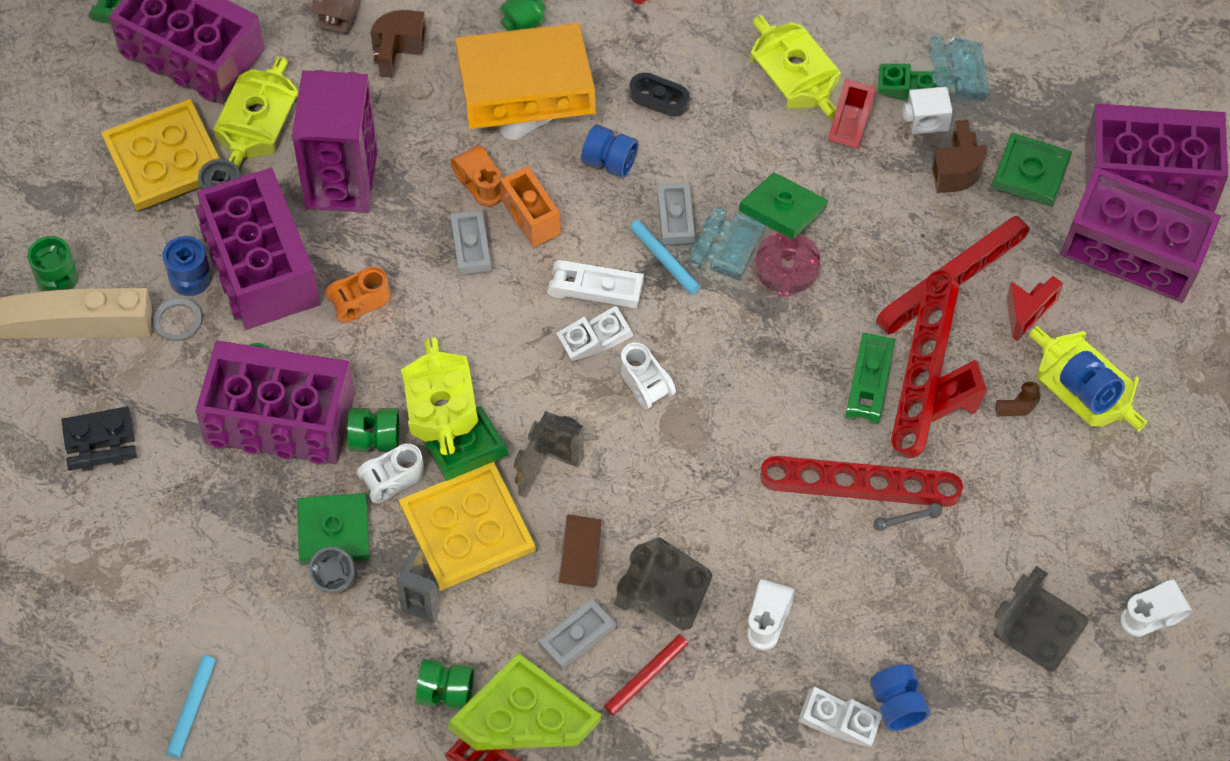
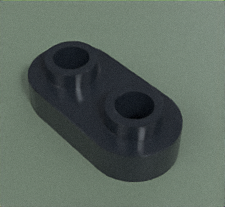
M646 72L636 74L630 80L629 95L635 103L668 116H679L687 111L690 95L683 85Z

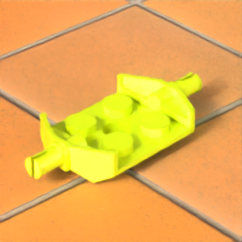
M759 15V19L758 17L754 18L752 25L756 27L761 36L753 46L750 62L753 63L754 60L758 62L786 97V107L788 109L813 108L817 106L822 109L829 120L833 119L837 108L831 102L830 96L840 82L841 72L802 25L790 22L776 27L775 25L770 26L762 15ZM791 57L802 58L804 62L793 64L788 59Z
M280 56L275 58L271 70L250 69L239 75L214 127L215 138L231 152L229 161L234 162L238 168L245 158L275 154L274 144L294 101L297 102L298 90L288 78L282 76L288 65V61L283 57L282 59ZM254 104H261L264 106L260 111L251 112L248 110V108L250 106H253Z
M1039 326L1032 329L1028 336L1042 347L1041 353L1043 354L1037 379L1090 426L1103 427L1117 420L1121 422L1125 419L1137 432L1146 426L1148 421L1138 414L1131 405L1139 378L1136 376L1134 381L1129 379L1085 341L1087 334L1085 331L1060 336L1055 339L1046 334ZM1082 351L1092 352L1105 363L1106 368L1114 371L1125 383L1121 398L1112 408L1102 414L1091 412L1080 402L1079 397L1071 394L1060 382V374L1064 366L1072 357Z
M431 337L432 347L429 338L424 341L426 355L421 356L401 369L409 417L408 424L411 435L425 442L438 440L441 454L448 455L446 445H448L449 453L453 454L455 452L453 439H455V436L469 433L477 424L478 416L467 356L439 352L438 339ZM440 400L448 401V403L443 406L434 405L436 402Z

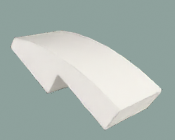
M617 306L612 307L590 321L583 317L556 333L572 361L603 352L634 336Z
M814 686L808 691L798 722L835 738L871 747L882 715L852 698L845 702Z

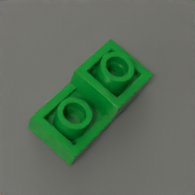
M879 64L878 93L885 96L908 101L909 90L943 87V71H911V64Z

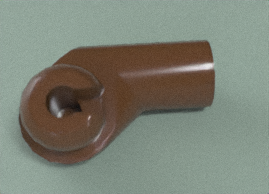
M1031 381L1025 382L1021 386L1022 391L1014 400H996V416L1028 415L1040 401L1039 385Z

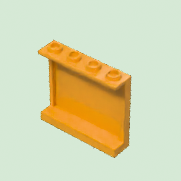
M579 23L455 38L457 61L460 67L469 129L596 114L595 88Z

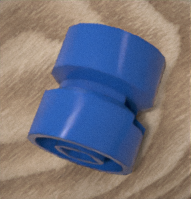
M595 124L584 142L581 162L597 169L606 166L607 173L625 178L635 161L639 141L622 133L615 136L612 129Z
M180 236L171 240L165 246L162 253L170 286L175 292L184 296H194L204 292L212 279L204 245L201 241L191 236Z
M1082 351L1072 357L1060 374L1061 384L1071 394L1079 397L1080 402L1095 414H1102L1112 408L1121 398L1125 388L1124 380L1114 371L1106 368L1105 363L1090 351Z
M901 664L889 667L878 672L870 679L869 683L876 701L883 703L879 710L887 730L899 731L908 729L929 717L930 711L924 695L921 692H917L920 685L911 665Z

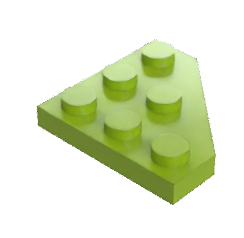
M517 653L449 721L448 729L475 750L578 746L600 723L602 715L521 654Z

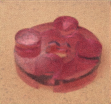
M775 233L764 239L759 245L755 259V271L759 280L766 287L776 291L782 297H790L794 293L808 289L817 280L820 272V253L814 242L804 235L798 234L792 240L781 233ZM784 258L786 261L793 259L795 261L793 267L782 266L781 259Z

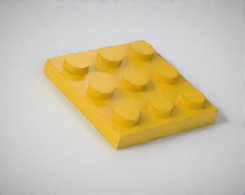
M191 99L101 132L103 141L136 211L199 188V170L210 160L220 159Z
M494 462L399 499L402 513L421 549L439 591L536 552L535 544Z

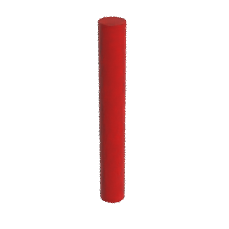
M678 634L604 705L605 710L614 716L688 645L686 639Z

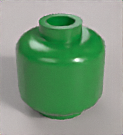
M506 0L500 6V12L503 16L500 23L507 31L536 28L545 20L544 10L546 6L542 0Z

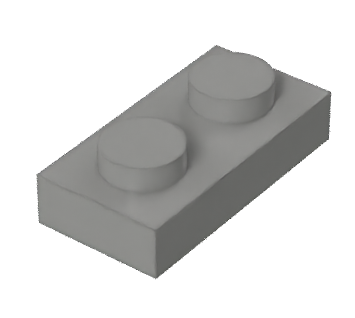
M690 182L657 184L662 245L695 243Z
M477 210L450 214L459 275L491 271L483 211Z
M591 599L538 641V646L563 671L615 629V622Z

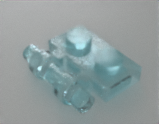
M935 35L931 37L929 55L930 59L934 61L933 80L938 87H947L949 92L951 90L950 83L955 84L956 95L983 101L990 93L981 44L954 37L947 45L943 43L942 36ZM947 61H951L952 67L947 66Z
M716 208L712 216L706 218L703 224L704 231L701 237L695 240L691 248L693 253L689 262L694 266H701L704 258L710 257L712 258L710 270L740 281L765 232V225L738 213H735L731 222L725 221L726 212ZM715 236H724L720 245L713 243Z

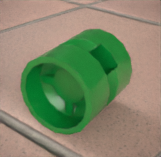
M45 236L31 244L28 249L27 259L38 289L42 292L73 289L78 282V272L68 243L56 236Z
M369 408L349 409L348 448L350 452H369L372 447H376L378 452H389L399 446L400 419L398 408H379L376 413H372ZM374 427V433L368 432V429Z
M423 659L417 681L416 704L438 707L440 703H444L446 709L460 711L471 700L474 666L453 663L450 668H447L442 661Z

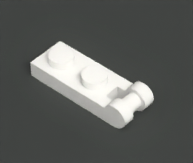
M563 260L554 262L552 268L554 278L549 281L547 293L554 298H564L567 296L631 308L638 307L644 274ZM573 277L575 282H569L566 279Z

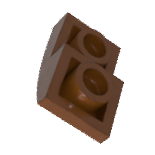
M567 514L558 583L594 588L601 519Z

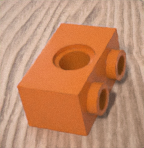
M529 166L500 179L501 201L532 248L561 234L560 212Z

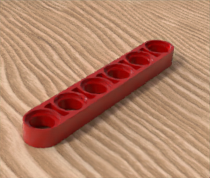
M1013 216L938 270L948 271L957 280L959 286H961L1018 245L1027 236L1030 227L1019 216ZM926 279L890 303L877 316L876 324L887 335L895 333L918 316ZM949 280L940 281L935 287V293L944 292L949 285Z
M942 269L932 272L925 281L891 437L893 448L903 457L909 459L919 456L926 446L959 291L957 280L948 271ZM949 280V285L944 292L935 293V287L940 281ZM936 310H942L941 319L934 324H929L928 319L931 313ZM928 341H935L936 346L934 350L927 355H923L922 348L924 344ZM921 372H929L927 382L921 386H916V377ZM915 403H922L921 412L915 417H909L908 411L910 407ZM915 434L916 440L914 444L907 449H903L902 441L905 436Z
M771 456L762 463L760 480L763 486L773 491L919 505L937 503L941 507H951L957 504L963 490L962 480L951 472L784 456ZM771 467H779L784 470L785 476L780 480H773L768 477L766 471ZM806 470H812L819 475L820 479L815 483H807L802 480L800 474ZM840 473H846L853 478L854 482L849 486H840L836 483L835 477ZM879 476L887 481L888 486L877 490L870 486L869 480L872 477ZM913 479L921 484L922 489L917 493H911L905 490L903 483ZM941 483H950L955 487L956 493L952 496H944L938 491L937 487Z

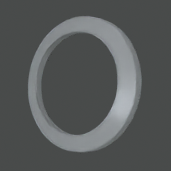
M172 298L163 302L156 309L153 316V324L157 333L163 338L172 341H180L191 337L200 328L202 322L199 307L193 301L186 298ZM174 306L188 307L196 316L192 329L181 335L168 334L160 326L162 314Z

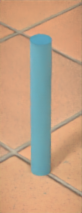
M636 220L631 224V231L690 295L695 294L700 289V285L640 220Z
M202 656L166 751V755L171 758H180L216 662L213 657Z

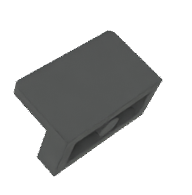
M413 547L397 580L401 611L434 623L439 613L436 582L425 578L421 549Z

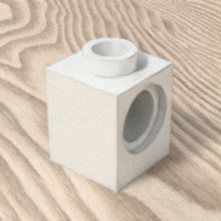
M947 87L909 90L908 101L903 104L902 112L904 122H909L912 134L949 131L953 111Z

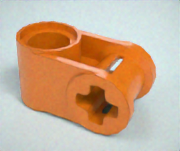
M480 144L450 159L455 176L465 185L477 203L485 207H492L501 202L500 179L502 174Z
M371 266L347 278L331 283L325 289L324 295L328 301L333 303L337 311L336 318L338 321L348 323L386 305L390 300L391 292L386 272L379 267ZM375 285L379 286L376 289H369L370 287Z

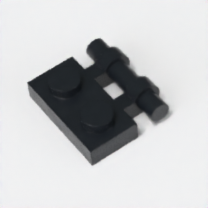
M129 406L61 419L67 454L79 452L78 456L66 458L68 471L82 469L83 472L94 469L93 466L113 463V466L124 464V460L137 458L135 445L122 447L124 443L135 442ZM110 446L109 450L93 453L91 452V450Z

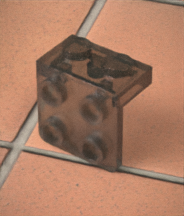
M547 411L544 412L540 422L535 421L532 424L528 434V440L530 441L525 450H519L513 465L517 472L515 484L518 485V496L527 497L547 456L579 468L584 458L583 425H580L569 416L560 417Z
M661 537L638 544L630 554L629 561L631 563L627 573L617 584L616 591L618 594L613 604L623 611L643 605L682 631L689 630L695 621L711 582L712 572Z
M1036 566L1029 576L1023 574L1013 588V592L1016 595L1011 602L1004 600L997 609L994 618L998 621L993 636L1047 671L1053 672L1057 670L1088 625L1089 619L1080 611L1043 589L1048 573Z

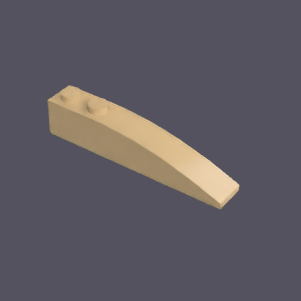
M147 288L70 289L0 297V339L151 337L153 306Z

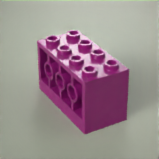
M122 0L109 16L118 51L124 58L131 61L135 59L144 64L151 72L155 74L162 73L170 77L178 86L183 88L189 87L197 91L204 99L208 101L214 100L222 105L228 100L239 75L250 70L264 51L258 15L228 0Z
M302 70L292 139L305 209L369 213L378 145L368 74Z
M1096 103L1085 139L1086 188L1095 167L1215 212L1228 179L1225 112Z
M272 167L197 191L199 205H195L194 208L200 223L199 228L204 242L208 243V250L214 268L218 269V276L224 294L228 295V302L234 320L241 318L244 329L248 330L320 306L314 269Z
M1095 167L1060 255L1183 303L1200 271L1221 215Z
M216 340L195 410L204 443L217 449L230 447L241 449L249 454H259L261 452L274 454L285 460L299 458L317 465H325L326 463L337 465L348 423L349 409L352 408L355 396L350 363L345 360Z

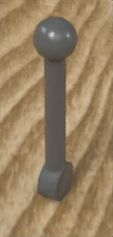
M933 503L926 510L889 519L877 518L873 523L874 528L878 531H883L887 526L926 516L938 518L941 516L942 507L937 503Z

